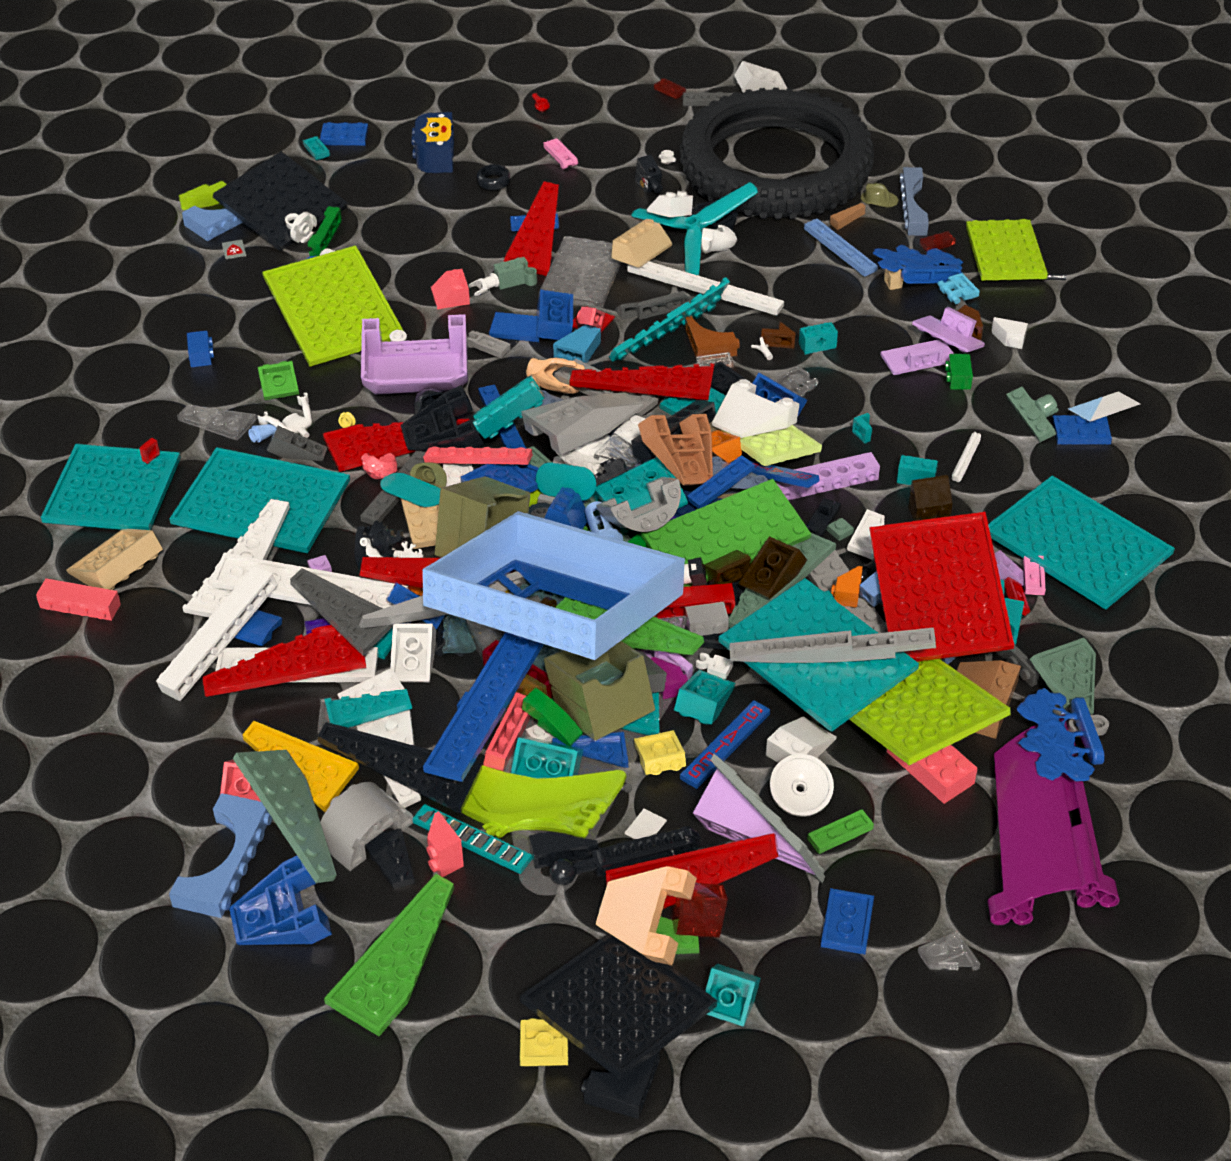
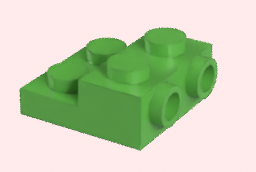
M282 361L278 364H265L258 367L264 400L299 394L292 361Z

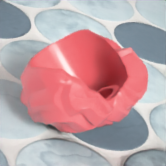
M366 453L361 457L363 469L373 479H383L385 476L397 471L398 464L392 453L385 454L379 459Z

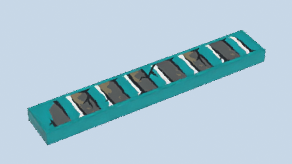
M424 804L412 818L413 823L429 831L434 815L438 810ZM440 812L461 839L462 847L519 874L531 862L532 854Z

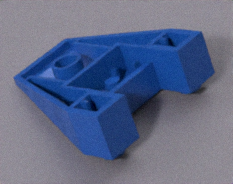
M298 856L284 861L229 907L235 939L238 945L313 944L332 935L327 915L316 904L304 910L300 891L316 883Z

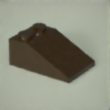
M769 536L739 582V585L771 599L798 576L807 559L800 549Z

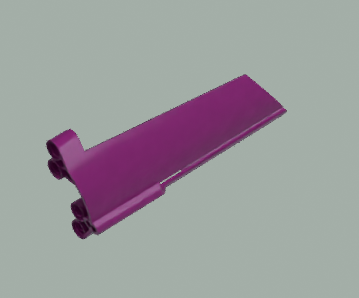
M1067 719L1064 724L1066 729L1069 723V719ZM1038 724L1034 725L1033 727H1031V728H1029V729L1037 728V727H1038ZM1029 729L1013 738L994 753L1003 892L989 898L988 907L990 920L996 925L1006 924L1010 919H1013L1018 925L1030 923L1033 920L1034 898L1060 891L1075 890L1077 904L1084 908L1091 907L1096 902H1099L1103 907H1114L1119 903L1115 880L1104 875L1102 871L1083 781H1074L1064 772L1054 780L1040 776L1037 773L1035 762L1039 760L1041 754L1028 751L1018 743L1022 738L1027 737L1026 733ZM1078 808L1082 824L1072 827L1068 811Z

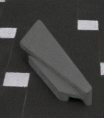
M681 291L642 302L621 304L615 310L621 320L635 316L641 320L672 312L688 301L690 303L694 296Z

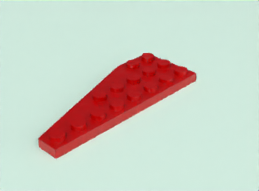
M458 419V422L462 424L470 419ZM404 422L391 423L389 426H380V423H376L370 427L357 424L323 433V439L339 472L363 466L361 457L365 453L379 459L388 453H392L396 457L416 451L408 450L401 428V424Z

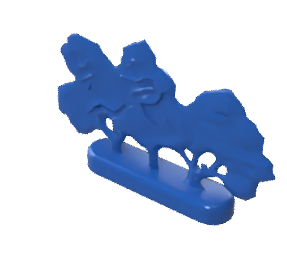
M904 245L896 247L897 252L879 248L873 252L874 255L883 258V260L878 262L881 268L892 272L903 269L901 278L908 284L938 283L941 280L945 283L948 281V277L961 273L962 266L960 264L964 263L953 255L937 248L928 250L926 255L920 254L919 251L909 249Z
M1046 688L1038 690L1036 694L1028 695L1024 702L1020 703L1016 709L1024 718L1037 723L1038 727L1029 729L1026 733L1027 737L1022 738L1018 743L1028 751L1041 754L1039 760L1035 762L1037 773L1049 780L1060 777L1063 772L1074 781L1090 780L1089 776L1093 774L1095 769L1084 761L1082 757L1087 753L1091 764L1100 765L1104 762V750L1085 699L1083 697L1073 698L1071 701L1072 713H1069L1063 708L1067 699L1061 693H1050ZM1053 709L1062 711L1061 714H1065V716L1054 714ZM1067 719L1075 720L1078 728L1077 732L1067 731L1064 725ZM1076 736H1081L1085 749L1075 747ZM1073 753H1078V756L1076 757L1072 755Z

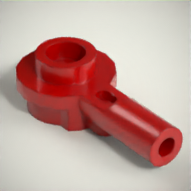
M536 93L532 95L536 102L535 108L543 112L550 107L547 99L540 98Z

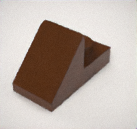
M780 322L779 330L762 328L761 337H763L765 345L767 344L769 347L795 348L796 333L782 322Z

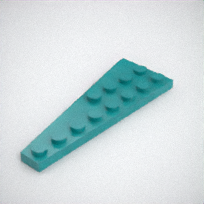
M726 277L723 278L717 287L712 285L703 295L701 293L698 294L690 303L688 301L666 315L667 318L661 323L658 321L654 322L647 332L644 329L634 337V340L630 338L615 347L609 358L612 362L618 359L623 360L629 353L637 352L641 346H648L654 339H661L667 332H674L682 324L684 326L685 317L692 316L697 319L705 311H712L716 307L715 304L722 298L721 295L730 281Z

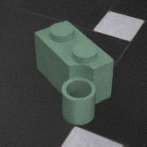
M525 257L494 264V273L499 279L500 285L498 287L500 290L524 283L528 286L537 284V270L532 267L528 268V262Z

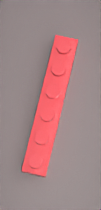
M434 446L428 448L423 458L424 463L528 465L533 453L532 449H525L523 447L513 449L506 447L439 448Z

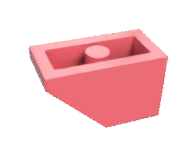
M581 307V311L579 310L577 314L578 324L601 329L605 313L596 308Z

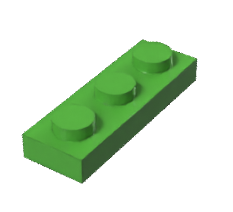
M861 809L808 833L807 839L818 854H821L873 830L874 823Z

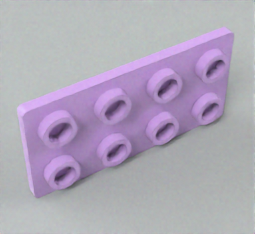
M950 307L945 308L941 321L932 316H927L914 320L912 323L918 330L926 331L932 337L940 338L947 345L955 346L964 353L984 347L985 344L972 337L976 320Z
M939 339L882 351L881 357L892 374L897 375L944 365L945 361H948L949 354H953L945 341Z

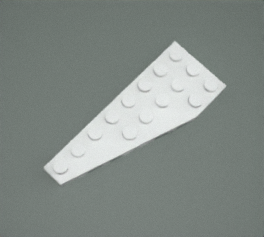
M390 668L337 695L339 700L343 696L359 698L362 694L368 693L376 696L380 692L402 690L404 687L394 670ZM410 709L355 726L358 731L415 746ZM383 775L396 800L404 808L421 800V794Z

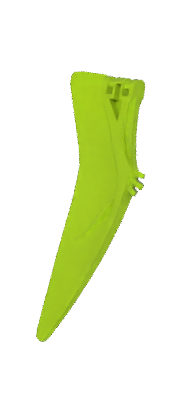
M482 765V771L462 813L483 823L482 827L484 830H487L485 833L498 838L515 830L553 831L586 838L589 834V829L594 828L600 820V815L607 811L608 806L611 805L623 787L627 776L622 770L574 775L573 777L537 779L507 773Z

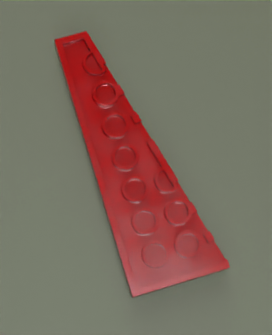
M710 363V366L699 367V364H693V367L676 365L672 368L667 366L639 367V370H628V367H623L622 370L618 371L605 368L598 372L592 369L572 370L570 386L709 400L714 364Z
M775 833L607 870L606 884L609 881L668 866L688 870L697 878L692 893L693 896L779 857L777 837ZM666 895L663 909L684 900V898Z

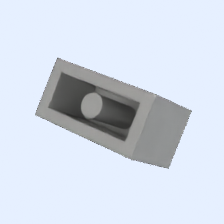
M724 602L685 607V623L688 631L703 636L724 633L728 630L729 617Z

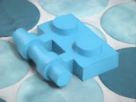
M963 273L948 277V281L945 283L942 280L938 282L940 291L944 294L946 293L947 298L955 304L960 303L959 297H962L965 301L979 296V290Z

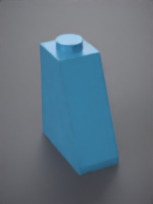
M584 325L553 344L554 358H563L569 361L578 359L587 364L601 343V329Z

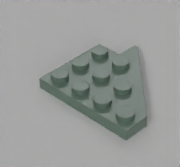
M1085 638L1038 653L1030 658L1035 669L1042 676L1053 693H1061L1066 697V704L1063 705L1064 709L1071 706L1073 698L1083 697L1090 715L1094 713L1096 653Z

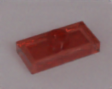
M664 78L654 84V89L675 99L686 93V88Z
M948 231L920 239V245L926 251L956 244V239Z

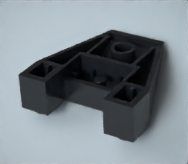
M462 385L443 393L401 424L408 450L427 451L428 448L434 446L439 448H477L484 445L480 432L473 424V419L462 424L458 422L457 417L473 410Z

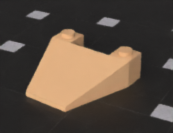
M667 866L609 881L596 925L651 961L672 965L678 943L670 936L656 933L666 895L691 900L697 878L688 870Z

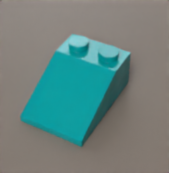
M698 670L679 689L674 711L680 712L682 716L698 719L703 724H712L721 713L736 683Z

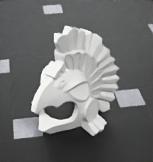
M606 434L598 440H593L582 447L571 450L567 454H558L559 456L554 457L553 463L586 467L593 474H597V469L601 468L600 463L611 459L609 457L610 437Z

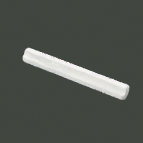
M972 433L952 474L951 479L953 481H961L981 440L980 433Z

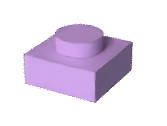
M325 555L307 560L309 568L332 572L331 565Z

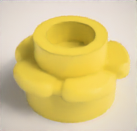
M343 412L339 417V424L342 428L353 426L356 423L354 416L350 412Z

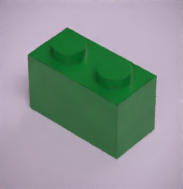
M949 354L948 361H945V371H948L946 373V382H949L950 389L971 390L973 373L970 354Z

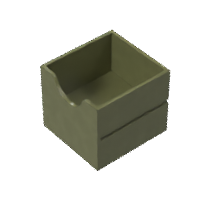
M486 476L442 487L440 490L435 555L441 558L518 511L528 514L531 493Z
M622 641L618 642L596 660L565 650L544 658L549 682L552 685L551 690L554 702L573 719L582 732L595 741L655 711L644 656Z

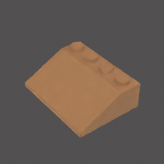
M1002 660L960 662L957 671L1009 706L1018 683L1021 666ZM1003 719L975 733L996 739Z

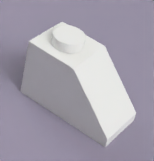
M994 317L992 333L1005 346L1022 349L1028 323Z

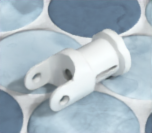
M491 273L490 276L484 279L480 278L470 283L468 287L477 286L480 290L474 296H478L487 292L492 287H498L500 283L497 275Z

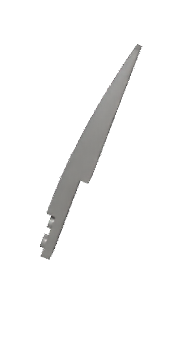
M518 571L505 575L518 587L529 583ZM499 580L489 585L490 588L502 592H511ZM422 595L363 615L359 626L360 628L399 624L442 616L448 613L423 606Z
M934 628L852 636L851 631L730 643V660L768 663H822L896 658L895 652L936 648Z

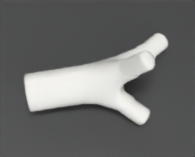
M761 337V345H752L751 348L760 350L767 360H771L773 355L769 351L768 345H765L763 337Z

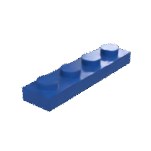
M741 455L687 495V500L698 509L707 506L755 470L754 464Z

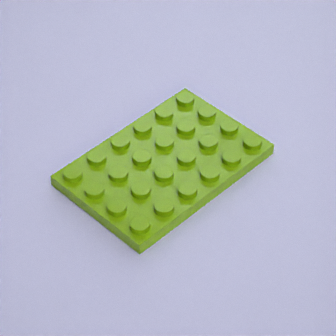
M1030 220L967 221L966 229L981 280L1047 279L1048 273Z

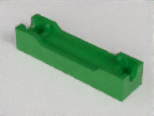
M327 207L321 226L317 233L312 235L308 241V247L312 248V251H309V256H320V253L327 249L342 221L340 208Z

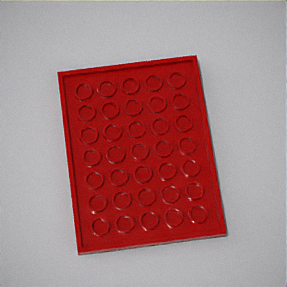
M986 512L869 527L887 632L934 628L936 648L903 652L918 662L1014 649L1012 631Z

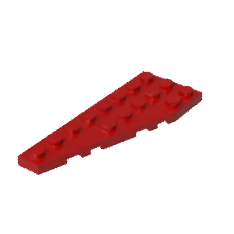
M332 625L321 626L312 629V633L302 636V634L296 636L295 640L283 644L282 642L254 654V658L250 660H240L236 666L229 669L224 667L202 677L205 696L208 697L366 668L365 657Z

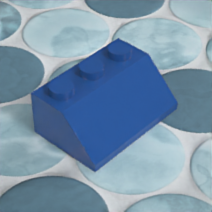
M759 372L752 383L756 385L755 394L775 403L783 398H791L794 402L799 403L798 416L807 402L805 398Z
M564 487L556 495L544 518L579 529H584L588 522L585 515V506L580 495L575 493L573 489Z

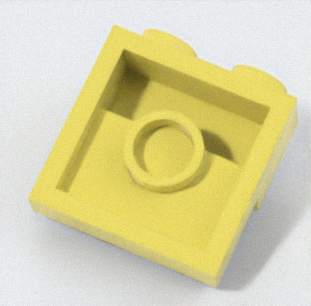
M674 730L634 739V746L640 756V764L646 775H659L662 771L666 770L678 771L686 766L685 752Z
M534 1018L521 1020L520 1065H568V1039L544 1020Z

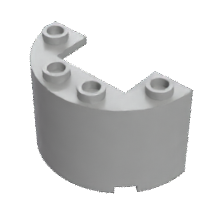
M661 477L647 483L652 501L633 510L630 509L627 500L617 504L615 498L597 504V509L608 522L615 526L639 532L656 530L670 521L679 506L681 496L679 479Z
M363 782L351 785L340 796L333 798L320 823L330 854L351 871L366 859L365 845L392 824L394 830L400 828L402 831L413 823V815L376 784Z

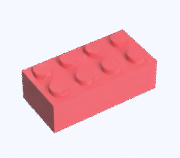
M952 745L911 765H908L887 749V753L944 804L975 784L977 767Z

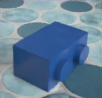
M208 331L187 333L188 355L191 367L212 365L211 358H214L212 337L208 336Z

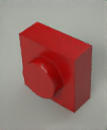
M153 438L139 447L142 461L147 464L160 454L158 442Z

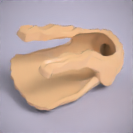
M532 358L528 363L526 374L527 377L532 375L539 387L558 393L575 394L578 393V389L559 382L552 374L561 367L580 370L585 369V367L577 364L575 361L563 358H550L547 360Z

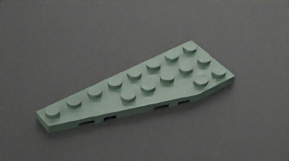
M811 533L810 539L793 545V547L800 549L807 559L798 576L771 599L746 588L740 596L738 605L734 607L729 617L728 627L732 628L803 580L836 549V543Z
M271 750L236 753L233 757L234 762L315 883L333 881L337 874L307 779L288 751Z

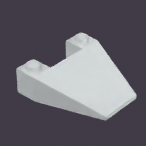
M742 379L731 385L712 421V426L740 438L785 429L797 423L799 403L794 402L791 398H783L775 403L755 394L756 385Z

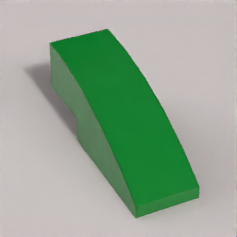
M535 687L523 699L522 710L537 719L539 727L567 746H572L583 735L582 730L573 719L538 688Z

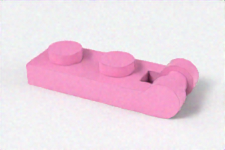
M557 138L544 142V148L557 160L562 169L578 164L577 158Z
M1024 556L1025 594L1045 595L1044 568L1041 566L1039 568L1037 563L1030 562V559Z

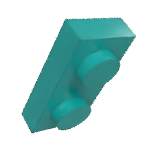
M317 136L303 140L304 147L315 160H321L330 156L329 150Z

